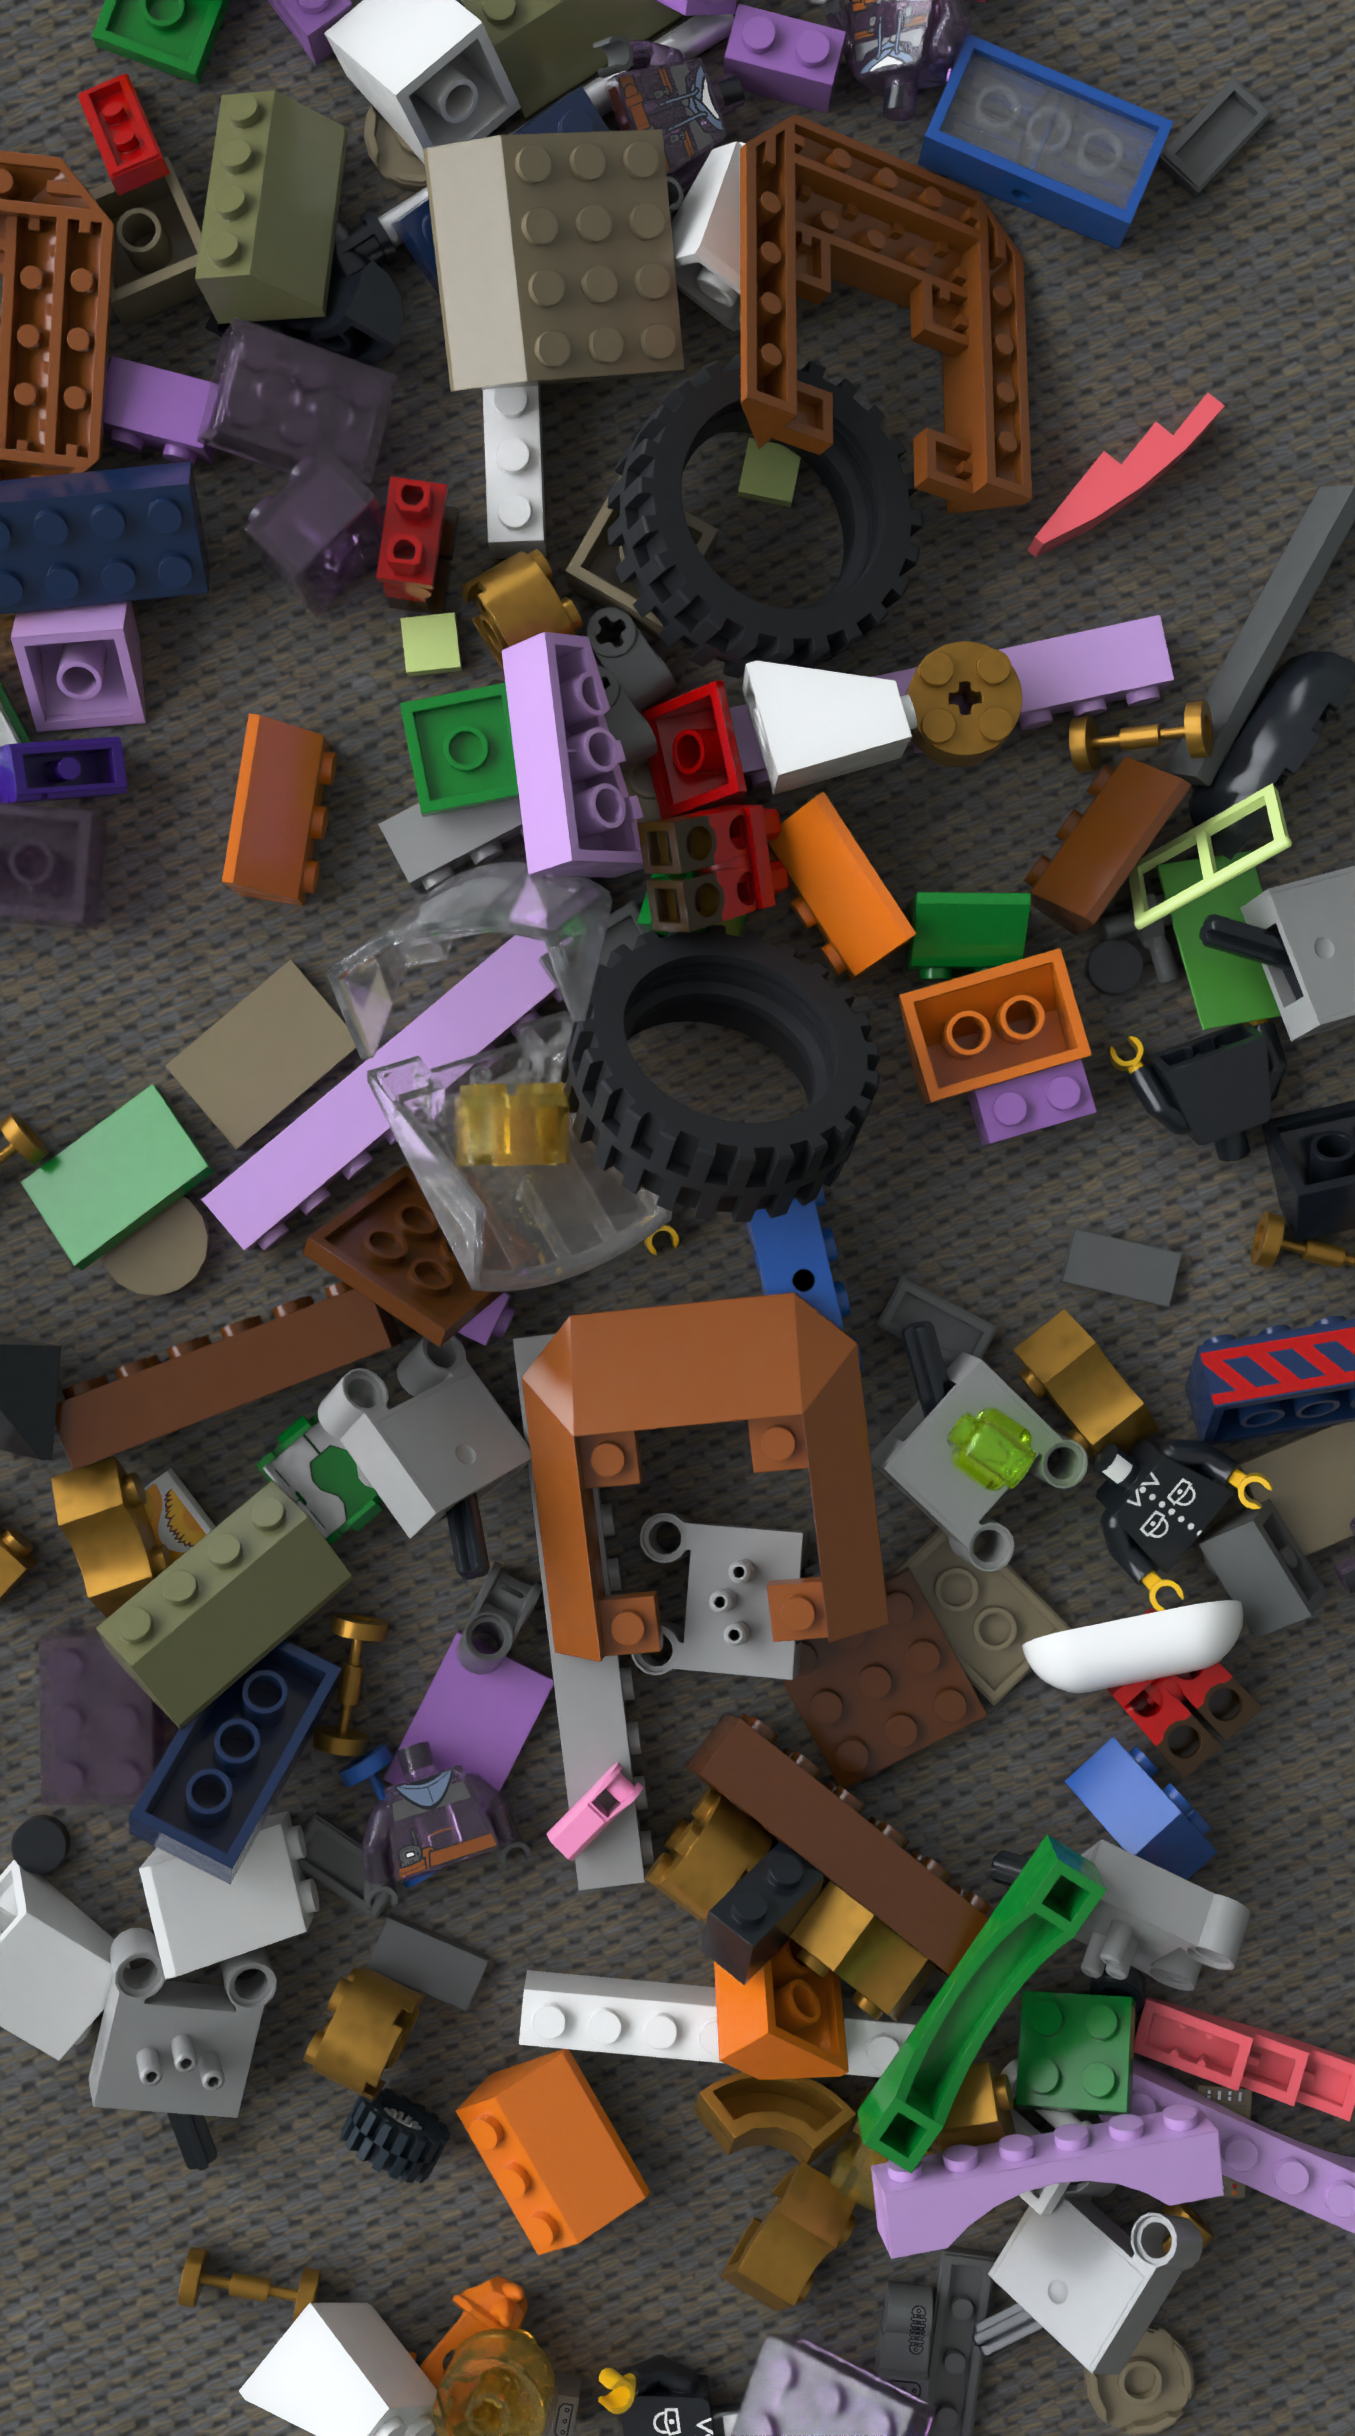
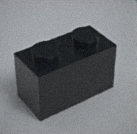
M780 1841L708 1911L701 1951L745 1985L790 1939L789 1936L820 1895L824 1874Z

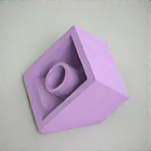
M131 601L16 613L11 641L36 732L146 723L140 640Z

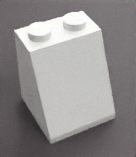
M363 0L324 33L346 76L367 100L373 104L389 125L397 131L423 163V149L485 138L521 108L483 22L456 0Z
M737 141L712 149L671 222L677 289L733 331L741 330L740 149L745 145V143Z
M764 661L750 662L745 666L742 690L773 795L899 759L912 738L911 730L917 728V719L911 698L908 694L900 696L895 680Z
M289 1811L270 1815L266 1818L231 1885L157 1847L139 1868L165 1979L177 1977L307 1932L314 1918L313 1912L319 1911V1897L313 1878L305 1880L304 1872L299 1867L298 1859L306 1858L307 1849L303 1830L300 1825L292 1826Z
M15 1860L0 1875V2027L59 2061L72 2045L80 2044L87 2037L94 2020L105 2009L113 1974L110 1962V1947L114 1939L40 1874L25 1871Z
M309 2303L239 2390L245 2400L316 2436H431L436 2429L434 2421L448 2405L374 2307L369 2303Z

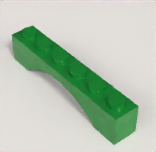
M1046 1834L858 2109L857 2113L864 2145L912 2174L943 2129L968 2069L1004 2009L1037 1968L1057 1949L1075 1937L1107 1889L1094 1863Z

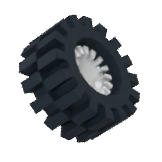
M386 2087L384 2091L381 2090L374 2101L359 2095L341 2129V2139L347 2141L345 2146L349 2151H358L356 2157L362 2162L370 2161L373 2163L371 2168L378 2172L381 2169L388 2171L389 2177L398 2180L399 2176H402L407 2183H414L415 2180L418 2183H423L426 2179L428 2180L450 2138V2133L446 2132L448 2128L445 2123L438 2122L439 2117L434 2112L427 2113L424 2111L425 2106L410 2102V2098L404 2095L399 2097L395 2094L394 2090Z

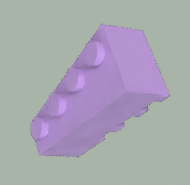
M543 632L502 650L528 875L615 878L643 869L637 819L644 816L637 795L629 797L619 764L625 762L626 758L621 741L614 738L609 732L604 714L610 710V706L589 637Z

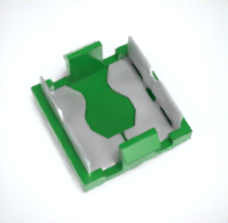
M318 1413L310 1419H307L304 1414L277 1436L280 1445L255 1464L269 1482L273 1481L308 1515L329 1545L334 1543L350 1528L358 1532L384 1510L380 1506V1503L383 1501L340 1439L331 1436L322 1427L318 1419Z

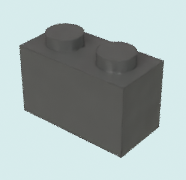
M1271 1499L1261 1502L1262 1508L1260 1509L1247 1508L1218 1521L1198 1544L1202 1550L1207 1568L1212 1574L1219 1577L1231 1600L1241 1601L1243 1622L1247 1623L1255 1638L1311 1617L1327 1594L1326 1589Z

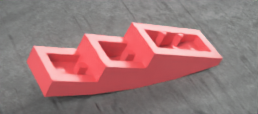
M1207 392L1174 435L1155 422L1122 464L1103 451L1034 537L1027 551L1033 556L1038 557L1086 533L1134 501L1184 456L1214 423L1225 405Z
M1151 1997L1146 1998L1134 2039V2053L1235 2091H1239V2088L1243 2087L1294 2106L1295 2102H1299L1350 2121L1355 2106L1354 2059L1264 2029Z

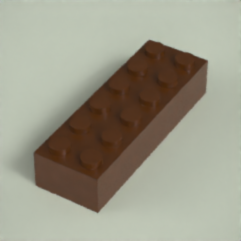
M342 1281L324 1288L328 1299L314 1303L312 1296L309 1295L272 1308L275 1319L263 1324L260 1315L252 1318L249 1317L220 1328L223 1339L212 1343L209 1335L167 1349L170 1360L160 1363L158 1355H154L114 1370L118 1379L114 1382L109 1383L105 1374L61 1390L65 1401L57 1403L55 1425L72 1469L76 1470L402 1343L403 1341L394 1317Z
M744 1713L740 1718L724 1714L684 1767L760 1824L777 1842L781 1841L824 1874V1879L827 1882L831 1881L873 1913L891 1930L927 1957L936 1966V1970L949 1977L995 1909L971 1891L967 1892L958 1885L954 1889L949 1887L948 1884L953 1876L928 1856L924 1858L916 1851H913L911 1855L904 1850L909 1843L908 1839L884 1821L879 1822L872 1816L867 1821L860 1814L866 1806L841 1786L837 1788L830 1782L826 1786L821 1784L816 1779L822 1771L799 1752H792L788 1748H785L782 1752L775 1747L773 1743L778 1738V1735L756 1717H749Z

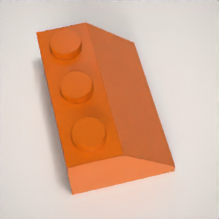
M251 713L248 716L222 882L240 896L305 906L306 894H315L318 886L320 862L312 860L315 839L324 840L327 831L329 810L328 807L321 806L324 785L332 786L334 783L337 769V753L329 752L330 743L322 734Z
M824 791L780 824L781 832L778 838L767 841L769 860H781L782 864L786 867L788 885L796 896V899L791 901L790 905L802 925L807 930L815 926L825 940L826 945L821 947L820 951L837 976L845 972L849 979L853 981L905 947L911 941L916 932Z
M1061 948L899 995L908 1052L924 1105L1075 1060L1084 1059L1092 1055Z
M792 1938L745 1985L714 1961L719 2061L759 2080L841 2077L848 2073L840 1977L829 1970L825 1977L822 1978L799 1960L796 1956L803 1947Z
M560 2049L489 2075L456 2110L471 2140L538 2255L579 2244L644 2200L651 2192L569 2049Z

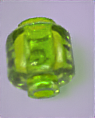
M994 1406L980 1410L975 1416L966 1411L958 1419L948 1435V1440L955 1444L951 1452L952 1466L990 1492L997 1491L1004 1486L1013 1489L1028 1472L1036 1456V1452L1031 1449L1032 1436L1030 1431Z

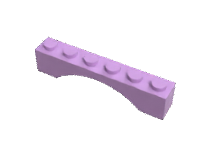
M1133 2058L1132 2115L1141 2116L1163 2112L1166 2107L1174 2104L1198 2105L1218 2130L1222 2175L1355 2234V2157L1325 2151L1270 2130L1212 2101L1169 2074ZM1098 2114L1103 2122H1109L1114 2117L1112 2115Z
M1174 2104L1166 2107L1163 2112L1141 2116L1120 2114L1112 2117L1109 2122L1087 2126L1066 2124L1057 2127L1054 2132L1033 2136L1012 2134L1001 2138L999 2142L974 2147L966 2144L953 2145L946 2148L944 2152L923 2156L912 2174L890 2160L887 2163L871 2165L877 2229L891 2259L946 2249L967 2227L994 2207L1024 2192L1056 2183L1095 2181L1119 2184L1147 2193L1169 2206L1224 2196L1219 2133L1198 2105Z

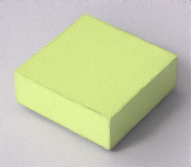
M749 438L738 497L791 507L801 457L787 447L773 442H767L759 449L755 439Z
M455 612L400 618L408 677L462 671Z

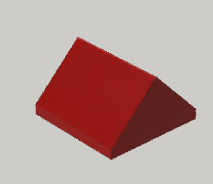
M715 680L641 712L650 725L658 746V753L649 758L648 761L661 819L691 814L723 805L745 804L747 788L723 680Z

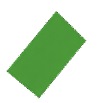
M1251 851L1236 853L1231 860L1224 855L1214 856L1217 872L1250 854ZM1200 859L1156 865L1165 900L1203 880ZM1256 867L1249 869L1170 913L1202 1030L1281 1017L1261 963L1205 947L1199 938L1200 929L1208 915L1216 914L1246 923L1241 907L1263 893Z

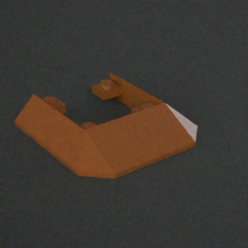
M796 114L746 142L740 149L741 405L758 448L760 449L772 438L821 455L833 445V393L797 380L796 297L819 305L831 294V279H834L910 309L911 341L942 352L944 434L926 427L913 438L914 488L946 499V514L1023 505L1032 500L1023 256L977 191Z
M1 150L0 277H3L0 327V481L89 472L102 460L116 225L62 158Z
M796 1292L572 1314L569 1316L522 1376L555 1653L602 1662L605 1656L661 1652L663 1638L657 1591L605 1595L593 1488L641 1484L644 1478L638 1430L748 1420L754 1473L809 1468L821 1576L768 1582L767 1593L773 1642L828 1638V1643L889 1624L858 1342Z

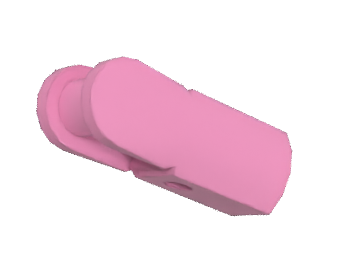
M619 1762L612 1765L587 1793L547 1832L550 1842L568 1860L574 1861L643 1790L644 1787L639 1782L633 1785L620 1772L623 1766ZM604 1789L617 1800L609 1810L595 1799Z

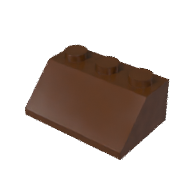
M1126 756L1114 769L1105 764L1086 790L1094 796L1086 810L1081 814L1076 809H1073L1055 834V837L1063 841L1051 859L1042 854L1023 880L1031 886L1027 892L1031 893V905L1075 936L1093 926L1187 793L1191 784L1180 777Z

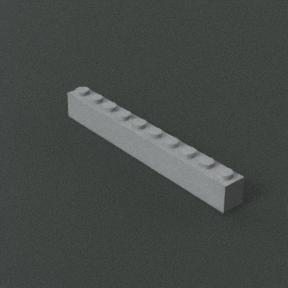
M558 1331L515 1336L513 1338L524 1437L529 1447L522 1376ZM531 1460L528 1463L569 1810L617 1762L623 1766L620 1772L633 1785L639 1782L644 1787L638 1797L575 1859L578 1889L588 1890L645 1883V1865L654 1864L655 1860L651 1830L641 1831L638 1810L648 1809L645 1776L634 1777L632 1755L642 1754L638 1721H627L625 1701L635 1700L632 1667L621 1668L620 1655L605 1656L602 1662L555 1653ZM593 1488L605 1595H612L613 1591L622 1590L618 1557L608 1558L606 1537L616 1536L612 1503L601 1504L600 1488ZM606 1789L595 1798L607 1810L617 1802Z

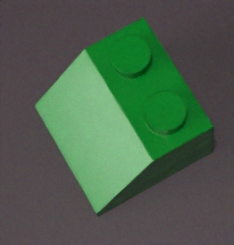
M917 892L906 906V918L916 932V935L906 945V971H919L920 981L952 980V971L976 973L1023 959L1031 893Z

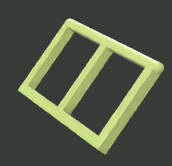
M1273 783L1140 858L1128 875L1135 917L1134 924L1138 930L1149 926L1292 846L1279 793ZM1266 805L1274 840L1217 872L1210 836ZM1197 844L1203 880L1149 910L1143 874L1155 868L1156 865L1166 862Z

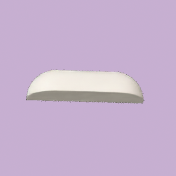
M1237 1600L1188 1605L1049 1634L1026 1642L1022 1645L1030 1667L1046 1683L1072 1693L1092 1692L1197 1671L1215 1665L1232 1649L1239 1637L1243 1626V1608L1241 1601Z

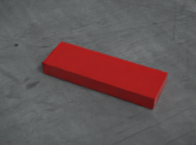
M128 73L80 92L78 98L118 196L170 174Z

